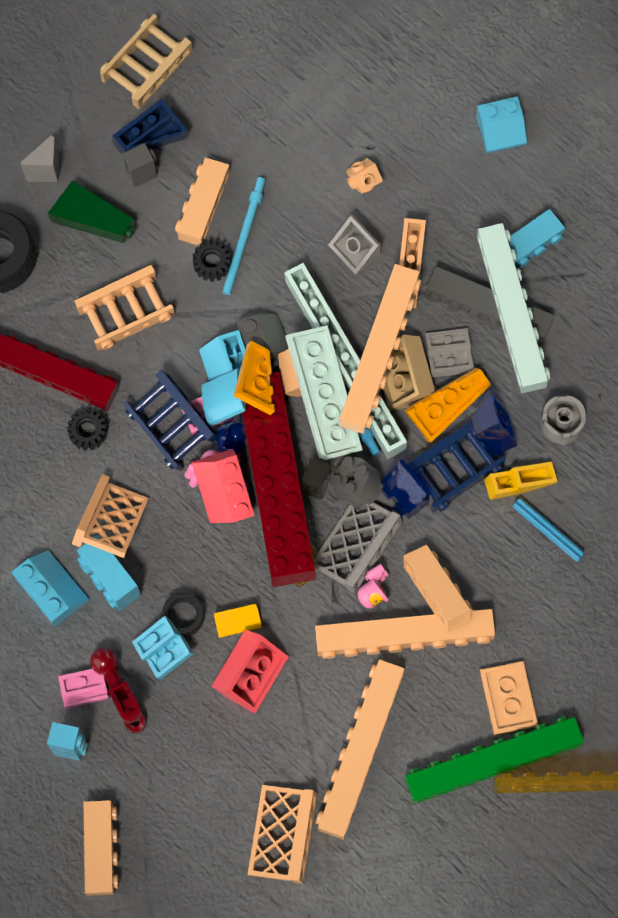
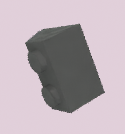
M256 314L236 322L245 350L247 344L253 341L270 350V361L278 358L279 353L289 349L277 314Z

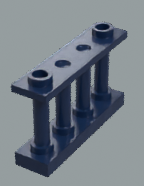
M160 370L155 375L159 381L153 390L135 406L128 401H125L123 405L127 408L125 412L129 418L139 423L166 457L164 459L165 463L171 469L182 471L184 467L179 460L202 440L214 443L219 438V435L207 424V420L168 372ZM163 391H168L172 396L170 398L171 401L147 422L140 412ZM181 407L185 412L184 418L160 438L153 428L175 408L179 409ZM194 424L198 428L197 434L173 454L166 444L186 426Z
M475 419L404 466L403 473L408 479L412 476L417 477L435 502L431 505L433 513L438 510L440 512L444 511L455 498L484 480L490 474L499 473L504 469L505 458L502 456L495 461L477 437L480 425ZM466 440L472 443L488 465L479 473L460 449V444ZM448 452L450 454L453 453L470 476V479L461 485L442 461V456ZM430 464L437 467L453 489L443 497L424 472V468Z

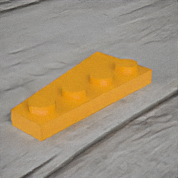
M475 368L404 411L428 442H432L491 386V383L481 369Z

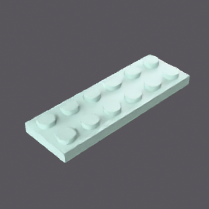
M328 325L286 335V341L320 462L362 451L358 432L339 426V419L347 400V393Z

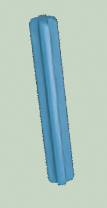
M519 498L514 503L513 508L571 558L578 562L584 556V551L526 501Z

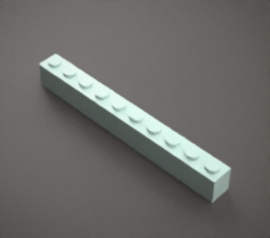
M304 263L285 272V282L312 329L328 325L342 379L349 392L360 360ZM381 398L378 408H373L371 416H374L370 429L386 458L390 459L407 450V441Z

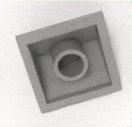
M52 135L20 162L25 179L28 182H58L59 153Z
M350 215L328 244L355 275L380 256L381 244L353 215Z

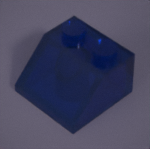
M491 391L486 392L471 418L473 423L471 430L474 437L481 440L483 447L486 450H490L494 456H497L518 445L509 412Z
M403 459L381 481L383 484L381 492L388 500L391 498L396 504L394 507L401 516L405 515L410 519L429 504L430 491Z

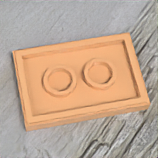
M524 661L480 670L494 736L538 726Z

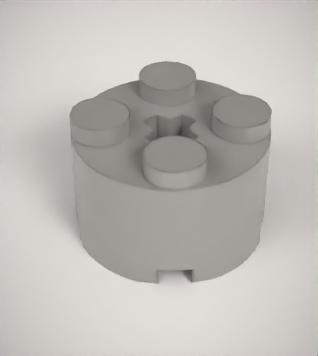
M567 395L557 396L549 400L544 407L541 418V429L544 435L552 442L560 445H567L579 438L586 422L583 404L578 399Z

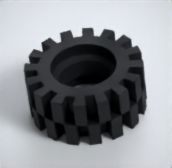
M208 240L205 245L202 242L200 243V248H195V253L192 256L194 270L205 281H207V278L210 279V282H214V278H217V281H219L221 276L225 277L227 275L226 272H229L231 257L228 248H224V244L221 242L218 244L216 240H213V243H210V240ZM207 255H217L220 258V263L213 268L207 267L204 264V259Z
M84 409V412L79 410L77 415L73 414L71 416L72 419L68 420L67 431L69 438L78 449L81 447L85 451H87V448L94 450L95 446L98 448L101 446V442L104 443L105 436H107V426L99 412L96 413L93 409L91 411ZM87 422L92 423L96 428L94 434L90 437H84L79 433L80 426Z

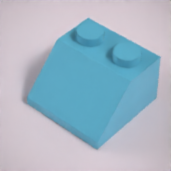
M518 97L477 106L476 118L486 153L527 144L524 117Z

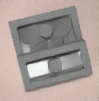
M468 328L425 333L431 378L465 374L474 369Z

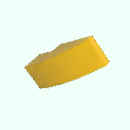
M552 462L514 467L510 471L490 474L484 479L490 500L529 492L558 482Z

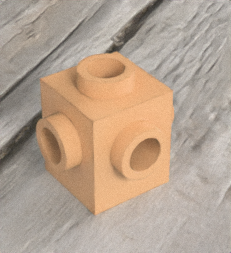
M368 158L355 162L351 168L346 170L349 176L347 178L349 186L361 194L371 191L374 186L383 181L376 164Z

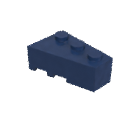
M161 99L112 136V143L121 154L144 143L148 150H153L186 139L188 130L163 99Z

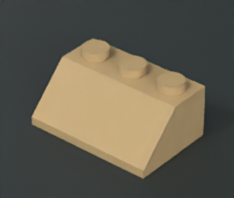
M399 336L402 339L399 349H394L392 357H395L392 369H387L385 374L388 379L383 391L389 411L410 407L435 392L420 336Z

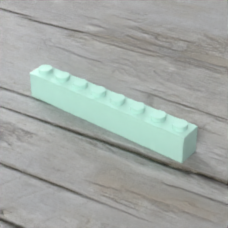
M503 223L479 228L477 239L520 392L522 394L546 388L547 382L550 380L548 368L543 366L542 347L538 348L536 340H539L536 327L533 328L531 324L533 314L531 308H527L525 303L527 301V293L525 288L521 289L519 281H522L520 269L515 268L516 255L514 249L509 247L508 242H511L509 231L504 229Z

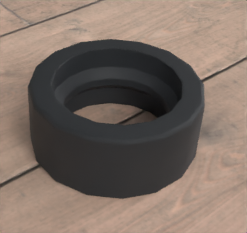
M178 593L166 601L163 606L162 617L167 616L172 622L170 617L171 610L176 604L181 602L191 604L197 613L194 623L188 627H178L177 625L175 627L183 637L194 635L204 623L205 614L202 603L197 597L189 593Z

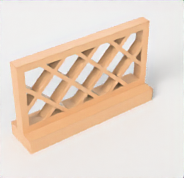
M102 474L78 525L72 544L81 547L82 542L124 558L149 498L108 483L110 477ZM109 491L118 494L119 498L113 499ZM130 501L139 502L141 505L133 507ZM124 503L127 508L119 509L117 504ZM111 506L114 511L106 512L104 507ZM131 513L134 519L127 520L124 515ZM118 516L121 522L114 523L111 518ZM105 519L108 525L100 526L98 520ZM125 527L129 533L121 534L118 528ZM112 530L115 536L108 537L105 531ZM99 533L102 539H95L90 537V535ZM119 541L123 549L114 546L112 542Z
M262 785L248 875L304 883L317 793L314 790H298ZM267 791L276 792L281 799L272 806H269L266 801ZM293 794L301 795L300 803L291 809L285 800ZM283 802L289 809V812L279 819L273 809ZM271 812L277 821L266 829L262 820L265 815ZM293 815L297 820L296 826L288 832L282 822ZM280 824L286 834L275 841L269 832ZM267 834L273 844L262 851L259 846V839ZM289 837L293 842V847L284 854L279 844ZM276 847L282 857L272 864L265 854ZM264 857L269 867L262 872L254 871L256 861ZM283 860H286L289 864L288 875L279 874L275 869Z

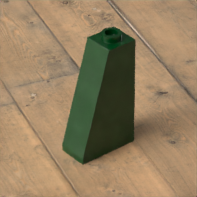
M73 180L48 212L50 221L55 224L120 243H124L127 238L130 239L136 231L133 218Z

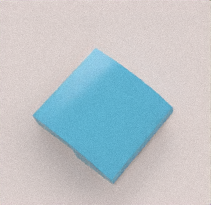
M238 369L202 384L203 408L207 424L210 427L246 411V402L233 396L240 372Z
M167 616L161 618L132 641L141 659L148 662L157 679L164 678L194 654L182 634Z

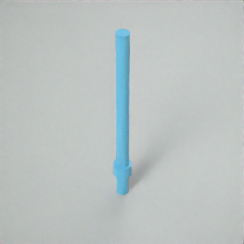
M262 177L257 178L254 191L251 192L249 197L248 211L222 291L226 295L231 294L258 204H261L263 198L262 191L266 179Z

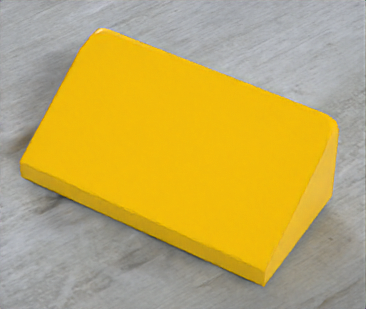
M257 604L214 613L219 638L243 633L245 630L252 631L262 628Z

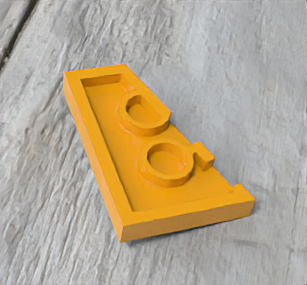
M253 341L247 344L233 395L269 415L275 412L274 404L271 401L273 386H270L269 377L271 374L270 350Z

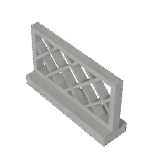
M366 503L368 512L357 515L355 514V507L349 505L313 559L316 570L344 585L354 594L358 592L366 579V573L375 566L403 523L399 514L393 511L391 513L375 503L370 505ZM381 513L387 516L383 523L374 525L372 515ZM369 516L371 526L359 529L357 519ZM354 520L356 530L344 532L343 525L345 522ZM372 530L374 535L372 540L362 543L360 533ZM357 534L360 544L347 547L345 537ZM343 538L344 548L332 550L331 543L333 540ZM361 548L362 555L360 558L350 561L348 551ZM346 552L348 562L335 565L333 555ZM331 556L332 566L322 567L318 565L321 558ZM349 566L350 573L347 578L339 577L337 569Z

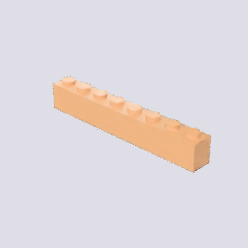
M397 264L394 265L339 419L340 427L361 434H365L366 428H371L374 416H371L373 408H378L381 399L378 396L380 388L384 389L387 383L386 371L387 369L391 370L394 363L393 351L394 349H399L402 339L399 337L401 330L405 331L408 323V318L405 317L407 312L413 309L415 299H413L414 292H419L422 280L419 279V271Z
M492 609L472 611L471 622L449 633L446 632L435 614L315 626L318 656H322L323 659H332L338 654H345V657L357 656L359 652H367L368 655L379 654L380 650H389V652L395 653L401 652L402 648H411L414 651L422 650L424 646L444 648L446 644L454 643L455 646H466L468 642L477 641V644H487L491 642L490 640H494L495 637Z
M379 660L377 665L373 664L369 674L372 681L370 686L365 685L362 693V698L365 699L362 707H357L354 718L357 719L355 727H350L346 739L350 740L348 747H343L339 756V760L342 761L340 769L335 768L331 779L334 782L332 791L327 790L323 801L327 803L324 812H319L316 824L319 825L318 831L344 840L401 683L404 668Z

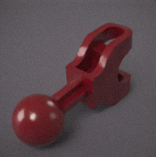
M108 647L98 648L91 655V668L95 673L105 676L111 688L108 692L127 730L131 733L143 731L146 727V720L126 681L122 682L116 670L119 663L116 652ZM140 719V723L138 724V726L130 725V723L136 722Z

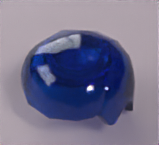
M237 421L223 424L216 432V443L221 452L233 449L236 455L244 448V440L246 439V435L241 431L244 427L243 424Z

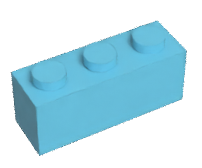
M550 209L510 236L511 242L508 243L510 249L515 251V268H523L530 262L529 259L535 255L537 257L542 255L547 250L546 247L551 244L556 245L563 239L565 227Z
M52 722L47 745L53 754L81 761L82 756L87 754L88 743H86V738L80 728Z

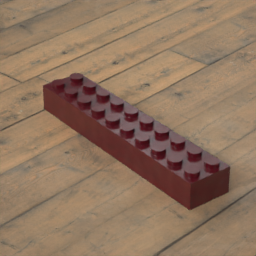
M276 372L269 375L270 386H273L271 401L274 404L275 412L269 415L246 403V411L242 412L272 587L316 580L280 373Z

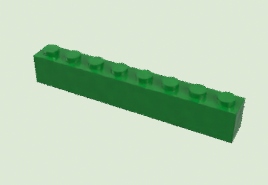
M568 716L561 717L555 720L556 724L550 726L547 723L536 726L533 732L526 733V731H521L514 734L513 739L506 741L505 738H501L492 742L493 746L484 748V745L471 749L472 753L463 755V753H458L451 756V760L444 763L438 760L430 763L429 768L421 770L418 767L408 771V775L405 776L404 780L413 805L583 746L584 740L575 717L570 719Z

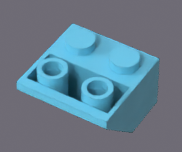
M239 330L220 335L199 349L208 380L211 381L236 369L240 371L245 347Z

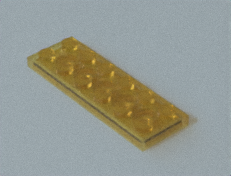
M595 771L585 776H581V772H569L567 776H558V773L551 772L545 773L544 777H535V773H524L522 777H513L512 774H499V778H495L493 782V794L618 791V771H614L613 775H604L602 771Z

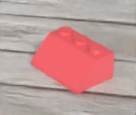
M233 449L191 462L210 523L237 522L254 516L238 459Z
M245 630L211 687L231 701L252 713H256L289 656L262 635Z

